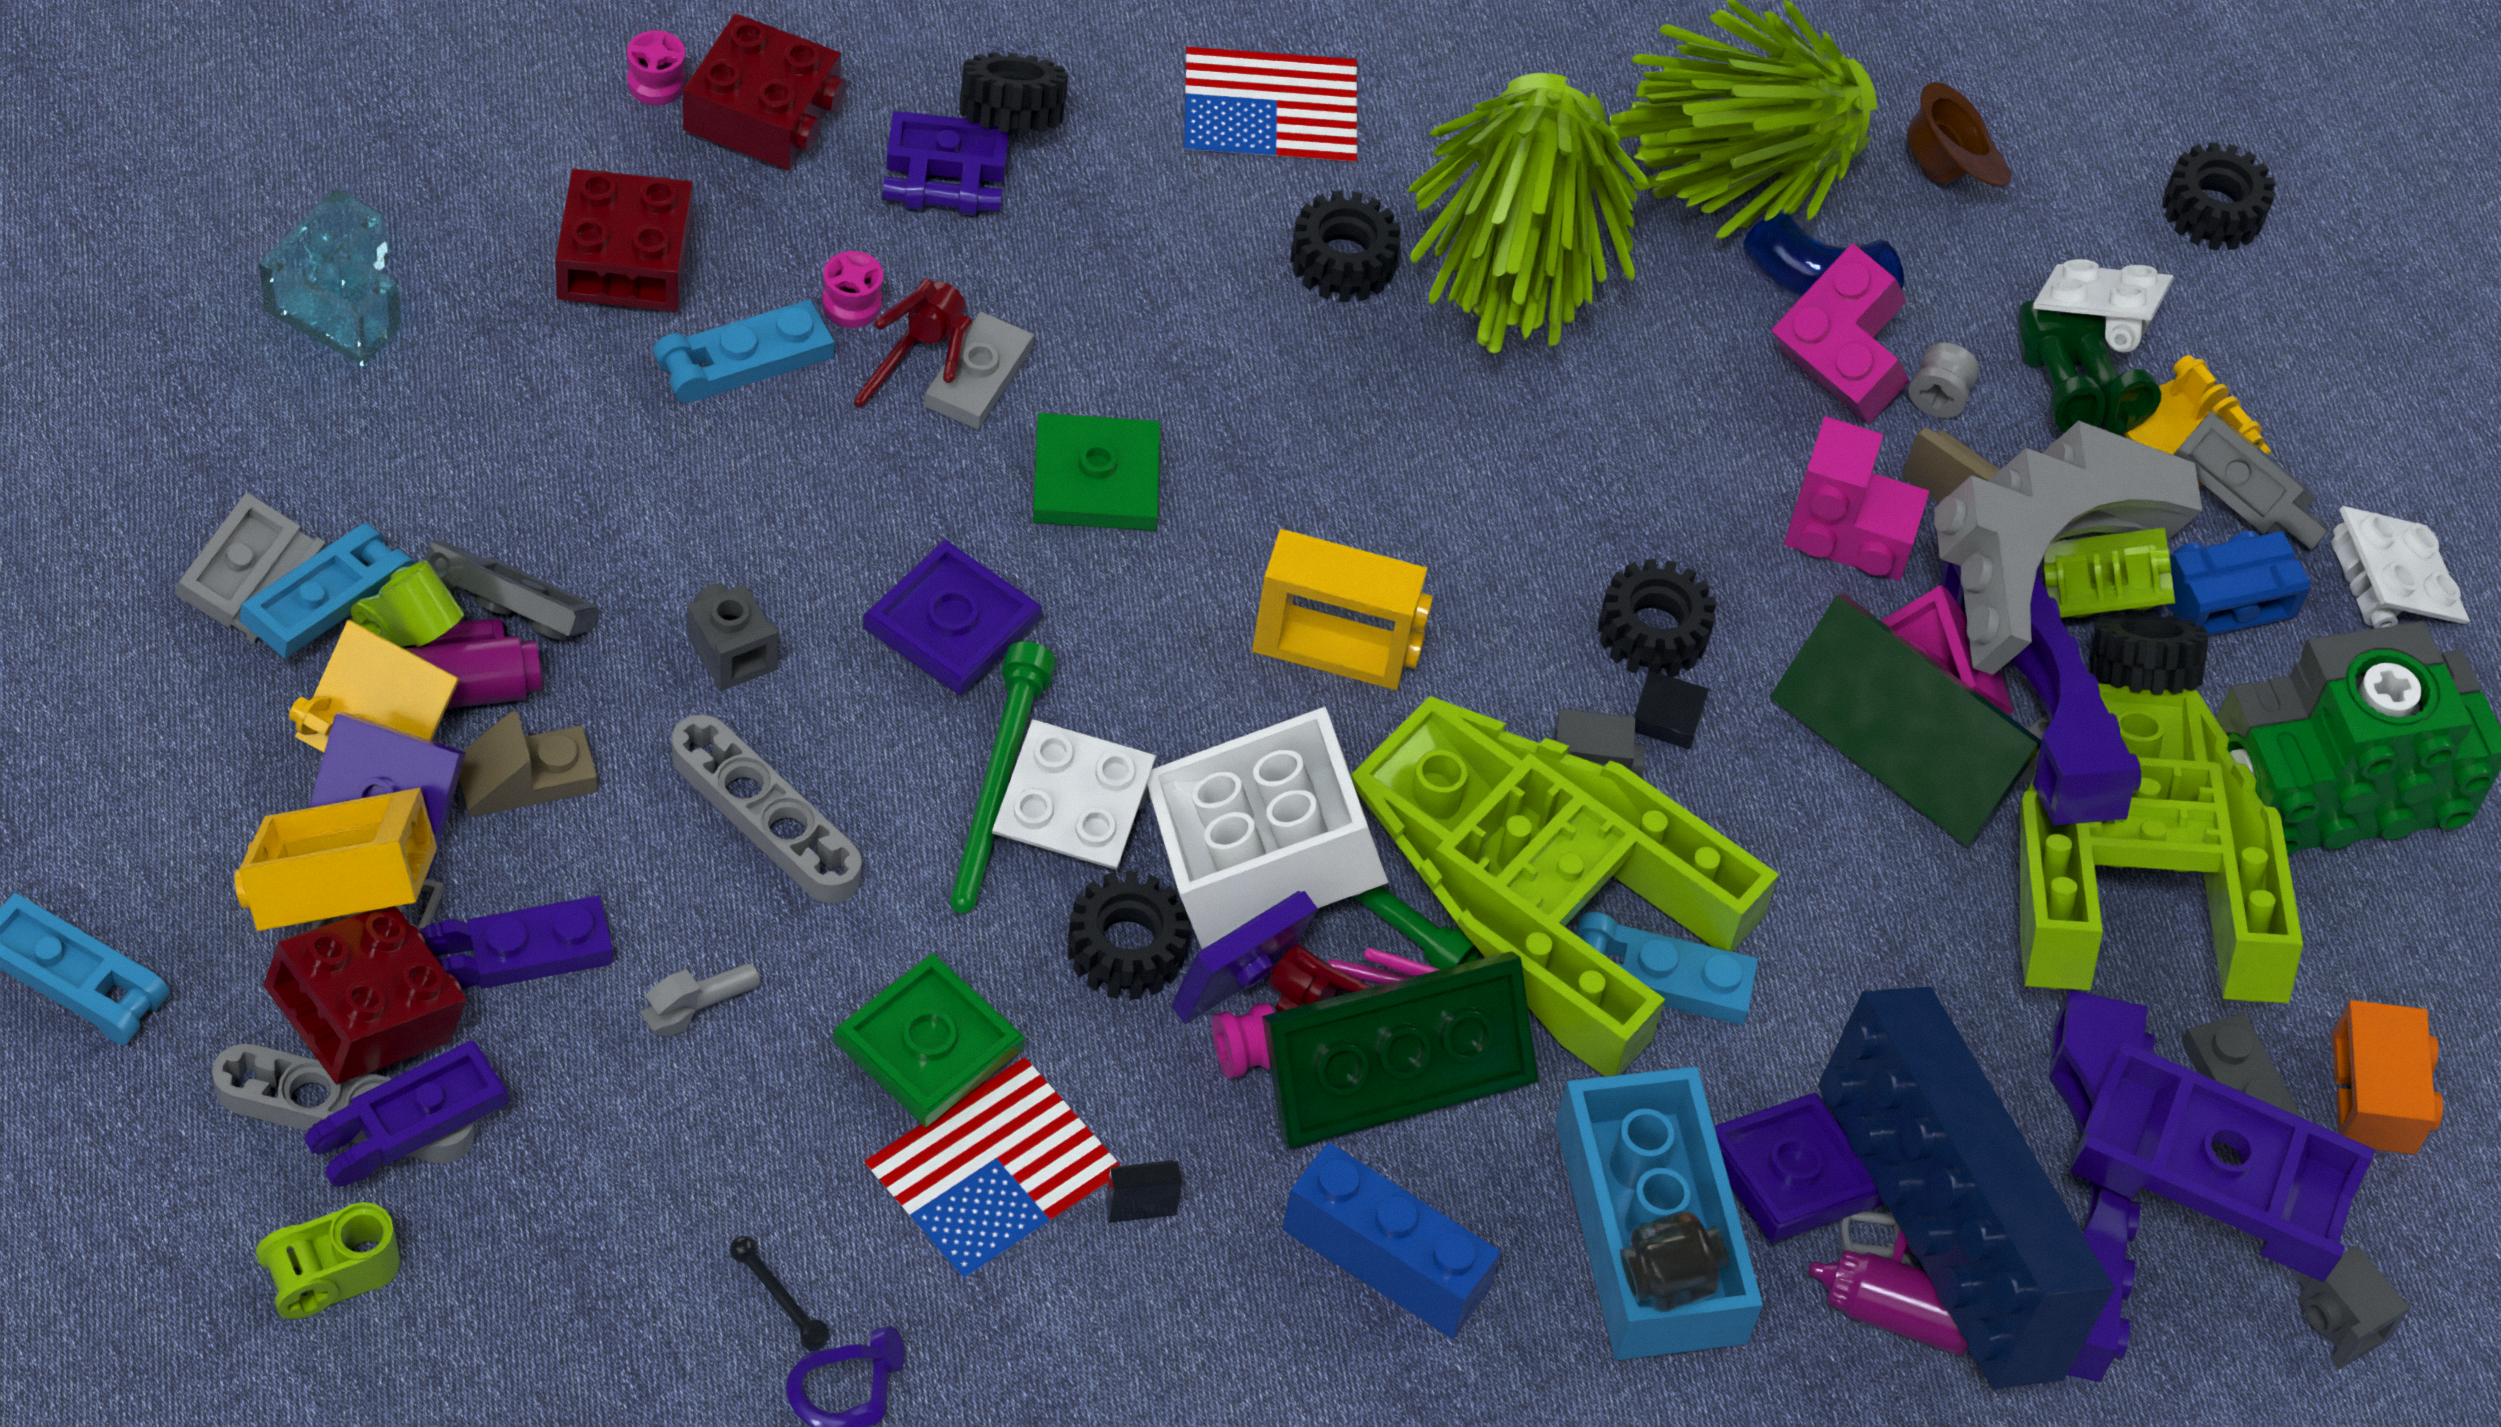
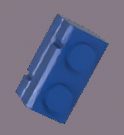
M2245 531L2233 536L2226 543L2204 547L2199 542H2191L2179 547L2170 554L2175 603L2165 605L2169 612H2173V616L2179 617L2178 621L2191 620L2196 622V626H2203L2206 628L2209 636L2296 618L2310 590V580L2300 561L2294 559L2295 552L2283 531L2260 536L2255 531Z

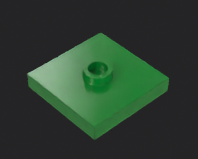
M1038 413L1032 523L1156 531L1158 518L1160 421Z
M932 952L834 1029L833 1042L926 1128L1024 1049L1025 1037Z

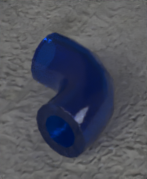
M1779 212L1768 221H1764L1765 218H1763L1754 225L1743 241V249L1756 266L1779 287L1801 297L1847 249V247L1828 245L1812 238L1796 223L1789 213L1784 215V212ZM1879 239L1857 246L1895 277L1901 290L1903 289V267L1895 249L1887 241Z

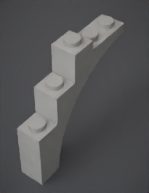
M2078 421L2059 439L2052 442L2043 453L2025 448L2005 467L1998 470L1989 481L1971 475L1949 496H1946L1934 509V525L1937 530L1940 559L1961 566V585L1964 591L1967 636L1970 642L1972 667L1994 675L2032 643L2031 597L2037 568L2050 543L2063 537L2089 532L2125 533L2164 527L2168 541L2202 512V504L2195 463Z

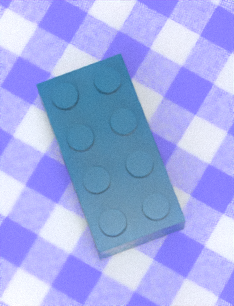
M1698 1066L1567 1081L1555 1119V1125L1615 1361L1748 1344L1763 1303ZM1689 1211L1695 1214L1699 1220L1691 1221V1229L1698 1254L1685 1259L1681 1258L1680 1238L1676 1242V1226L1673 1228V1223L1670 1224L1671 1227L1668 1231L1666 1230L1669 1226L1666 1224H1658L1657 1221L1646 1223V1226L1643 1227L1646 1234H1643L1637 1226L1644 1222L1655 1221L1661 1217L1665 1219L1668 1215H1671L1669 1217L1674 1221L1672 1217L1676 1212ZM1658 1227H1664L1663 1231L1656 1232ZM1654 1239H1660L1663 1246L1673 1242V1248L1664 1249L1665 1257L1663 1260L1660 1255H1653L1647 1258L1648 1261L1654 1260L1653 1264L1646 1265L1643 1263L1640 1250L1631 1253V1249L1638 1248L1642 1243ZM1654 1243L1645 1245L1644 1248L1654 1246ZM1652 1249V1250L1646 1251V1255H1647V1254H1650V1253H1653V1252H1656V1250H1655V1249Z

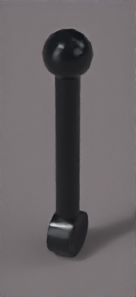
M744 1235L736 1237L730 1245L732 1258L749 1266L801 1330L800 1342L802 1346L810 1351L823 1349L828 1341V1328L826 1324L819 1320H810L756 1254L757 1245L751 1237Z

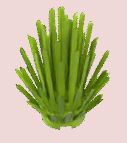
M1726 0L1731 10L1768 36L1724 10L1715 11L1709 18L1716 25L1771 53V55L1765 58L1688 30L1665 24L1660 27L1659 32L1685 42L1686 45L1676 46L1684 55L1723 61L1729 64L1643 53L1637 54L1631 59L1632 62L1664 67L1663 72H1643L1642 74L1648 80H1642L1638 84L1636 98H1648L1647 101H1635L1631 104L1630 110L1614 113L1609 118L1610 128L1620 139L1640 137L1643 145L1638 146L1637 154L1633 157L1643 160L1644 165L1648 168L1656 169L1684 163L1681 167L1646 177L1649 187L1638 184L1636 181L1631 183L1632 187L1639 191L1655 187L1652 193L1658 199H1663L1677 193L1676 197L1689 198L1685 206L1689 207L1717 196L1701 207L1702 212L1713 213L1778 171L1784 173L1723 225L1715 235V238L1718 239L1727 237L1738 227H1748L1767 208L1764 221L1775 217L1783 207L1784 215L1793 214L1823 175L1807 209V221L1811 220L1817 214L1836 174L1839 181H1841L1850 161L1865 149L1871 137L1865 136L1870 121V110H1877V99L1869 75L1854 58L1846 59L1844 53L1841 55L1833 39L1824 30L1821 40L1796 6L1787 0H1783L1785 11L1812 46L1804 41L1775 13L1763 12L1767 20L1766 22L1738 1Z
M1532 73L1517 77L1509 81L1507 90L1500 94L1499 97L1472 106L1477 109L1476 111L1433 129L1429 136L1441 137L1475 123L1437 146L1433 153L1435 157L1448 155L1413 182L1407 190V193L1418 192L1415 198L1418 203L1417 211H1422L1428 208L1477 160L1478 167L1412 250L1410 259L1412 263H1417L1445 228L1434 248L1436 250L1435 258L1444 254L1461 225L1429 292L1428 298L1430 304L1434 305L1440 297L1452 270L1457 271L1459 269L1447 303L1456 300V303L1462 307L1465 313L1469 314L1471 308H1473L1474 313L1481 316L1477 332V342L1481 346H1487V350L1491 353H1499L1501 351L1507 325L1517 324L1518 327L1522 328L1524 340L1529 337L1532 329H1537L1542 325L1550 279L1552 280L1549 310V346H1555L1560 341L1562 320L1566 324L1574 321L1576 315L1575 305L1578 308L1582 304L1583 299L1592 305L1591 254L1597 282L1602 283L1607 276L1591 191L1594 188L1624 274L1629 281H1633L1635 277V269L1629 252L1633 249V241L1626 225L1634 229L1633 218L1629 210L1634 211L1630 201L1635 203L1637 195L1614 157L1638 184L1649 187L1648 180L1618 145L1617 142L1623 141L1607 125L1605 110L1599 99L1593 92L1590 93L1588 98L1577 89L1566 85V76L1552 73Z

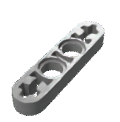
M704 714L692 715L677 724L671 737L672 761L677 771L814 899L829 904L839 903L851 898L856 893L861 882V855L856 846L717 718ZM694 742L698 746L704 747L711 743L712 756L702 748L690 752L689 744ZM716 762L719 765V767L714 773V765ZM746 777L757 781L761 785L762 790L751 798L743 799L730 794L726 786L732 780ZM792 818L801 822L806 831L795 839L786 840L775 836L769 828L779 819ZM818 843V851L816 855L812 850ZM820 860L831 869L841 864L844 866L843 875L839 876L833 871L826 872L824 875L820 874Z
M243 1043L230 1046L221 1052L214 1061L212 1068L215 1094L218 1102L225 1109L237 1114L308 1131L314 1123H318L321 1119L324 1120L329 1115L349 1106L351 1099L391 1080V1078L367 1073L336 1085L318 1060L255 1044ZM246 1070L256 1071L257 1080L248 1079L243 1088L234 1086L233 1078H241ZM281 1076L278 1086V1097L273 1098L271 1097L270 1087L277 1089V1077ZM307 1083H319L330 1091V1095L324 1103L312 1108L301 1107L295 1104L291 1096L298 1087ZM474 1121L406 1156L433 1163L447 1164L458 1161L468 1154L474 1144ZM362 1129L351 1142L359 1144L367 1140Z

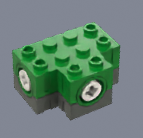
M2425 621L2307 639L2301 652L2302 657L2299 663L2295 664L2290 676L2269 679V681L2252 684L2250 682L2231 685L2216 720L2229 738L2227 749L2236 763L2246 764L2256 778L2255 791L2266 807H2275L2279 812L2288 856L2298 850L2321 847V845H2325L2328 849H2339L2355 841L2376 838L2379 835L2389 840L2398 839L2413 831L2431 829L2439 825L2444 830L2460 828L2473 821L2501 771V728L2484 693L2481 692L2482 688L2463 649L2442 652L2440 654Z

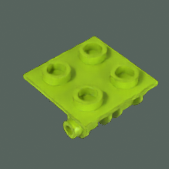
M2165 527L2054 541L2049 544L2044 554L2047 592L2049 597L2056 599L2060 617L2082 618L2094 613L2125 609L2146 610L2157 605L2175 603Z

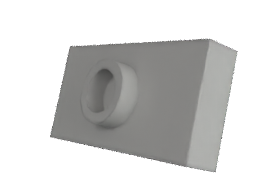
M980 311L964 337L954 381L946 383L943 380L944 364L925 392L924 407L979 430L1033 349L1034 334Z

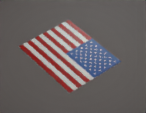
M1187 46L1184 149L1357 162V59Z
M1025 1057L971 1091L928 1127L925 1128L920 1124L863 1161L963 1279L1106 1184L1109 1180L1110 1168L1121 1166Z

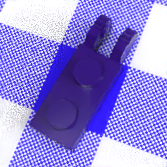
M600 895L467 919V923L450 919L441 921L438 924L434 922L431 925L420 928L426 946L434 956L472 950L473 957L457 954L451 955L448 958L441 957V959L437 960L447 973L456 978L461 988L480 985V989L607 966L613 963V947Z
M470 1040L351 1099L349 1106L329 1115L324 1120L321 1119L316 1124L314 1123L308 1129V1132L304 1134V1141L312 1154L316 1153L317 1156L319 1154L324 1155L329 1151L332 1152L334 1148H340L350 1143L362 1129L367 1140L349 1148L347 1152H341L340 1155L335 1156L332 1161H329V1165L325 1167L326 1171L324 1173L332 1186H337V1188L343 1186L345 1188L357 1180L360 1181L370 1176L382 1162L386 1166L509 1104L508 1091L476 1042Z

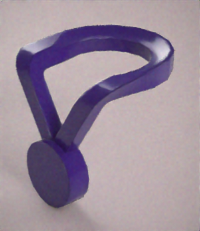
M893 1326L878 1328L872 1331L870 1346L860 1344L844 1345L834 1349L816 1350L803 1356L790 1371L786 1383L788 1403L795 1414L811 1427H869L878 1424L886 1411L888 1373L900 1371L904 1365V1347L898 1331ZM853 1359L874 1362L872 1398L868 1403L853 1407L842 1413H829L820 1410L812 1404L805 1394L804 1377L809 1370L815 1367Z

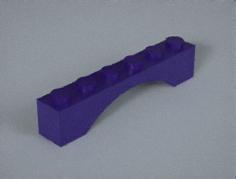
M1944 560L1940 585L1949 590L1966 615L1964 591L1961 585V566ZM2038 566L2030 603L2032 643L2010 660L2029 679L2042 699L2050 722L2042 736L2033 785L2053 825L2127 819L2132 794L2137 792L2141 785L2139 760L2135 754L2129 753L2120 736L2118 719L2114 713L2108 712L2101 699L2097 678L2094 674L2088 673L2082 662L2077 639L2074 635H2069L2060 619L2058 603L2054 597H2049L2044 588Z
M2069 990L2054 1023L2049 1080L2067 1104L2082 1137L2105 1070L2121 1042H2128L2153 1053L2155 1036L2145 1032L2147 1006ZM2089 1181L2090 1203L2082 1234L2115 1288L2067 1375L2101 1382L2113 1358L2122 1360L2128 1346L2130 1320L2120 1316L2122 1300H2128L2135 1277V1261L2126 1259L2127 1241L2132 1242L2137 1232L2140 1218V1203L2131 1201L2126 1196Z

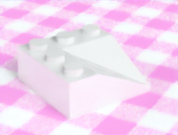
M1326 706L1151 770L1147 782L1148 790L1179 895L1202 949L1297 891H1305L1316 907L1320 908L1388 883Z

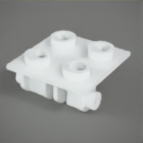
M2069 260L2064 264L2056 265L2035 300L2033 309L2106 316L2105 338L2108 345L2118 352H2130L2139 345L2142 335L2147 330L2173 281V275L2157 274L2155 268L2145 265H2130L2122 270L2099 268L2096 262L2090 260Z
M2342 506L2339 509L2344 522L2334 528V538L2331 541V545L2337 554L2346 580L2351 582L2350 589L2352 594L2358 597L2356 601L2362 612L2363 620L2367 625L2373 626L2374 629L2397 625L2398 620L2396 616L2402 611L2465 625L2470 622L2460 600V589L2450 577L2438 551L2439 542L2427 525Z
M1032 719L992 833L1117 870L1138 808L1142 809L1148 794L1147 782L1156 755Z

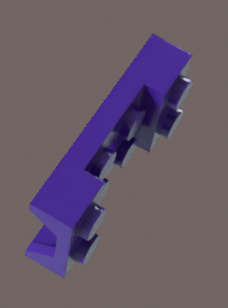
M2122 1041L2105 1070L2069 1172L2130 1199L2134 1198L2140 1187L2162 1195L2263 1239L2261 1256L2324 1282L2342 1258L2345 1246L2340 1243V1238L2352 1200L2373 1159L2375 1149ZM2224 1143L2231 1146L2238 1152L2242 1164L2235 1166L2222 1162L2215 1156L2211 1144Z

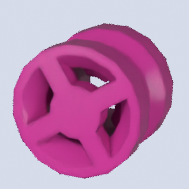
M649 30L639 33L631 39L627 46V64L629 66L627 83L631 95L640 102L650 105H664L679 98L685 87V71L683 69L685 65V47L681 40L672 33L662 30Z
M859 251L841 252L831 257L824 266L823 285L825 288L823 290L822 308L825 315L833 323L842 327L858 328L872 323L881 313V290L884 272L880 263L873 256Z
M1267 1002L1253 1005L1247 1014L1235 1016L1226 1011L1213 1016L1212 1036L1220 1067L1228 1079L1242 1077L1248 1068L1259 1065L1266 1070H1270L1262 1016L1272 1014L1274 1011Z

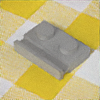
M246 492L179 580L174 594L227 628H230L231 625L246 633V639L254 644L259 637L239 621L241 604L322 551L325 541L319 537L315 540L311 539L299 531L300 525Z

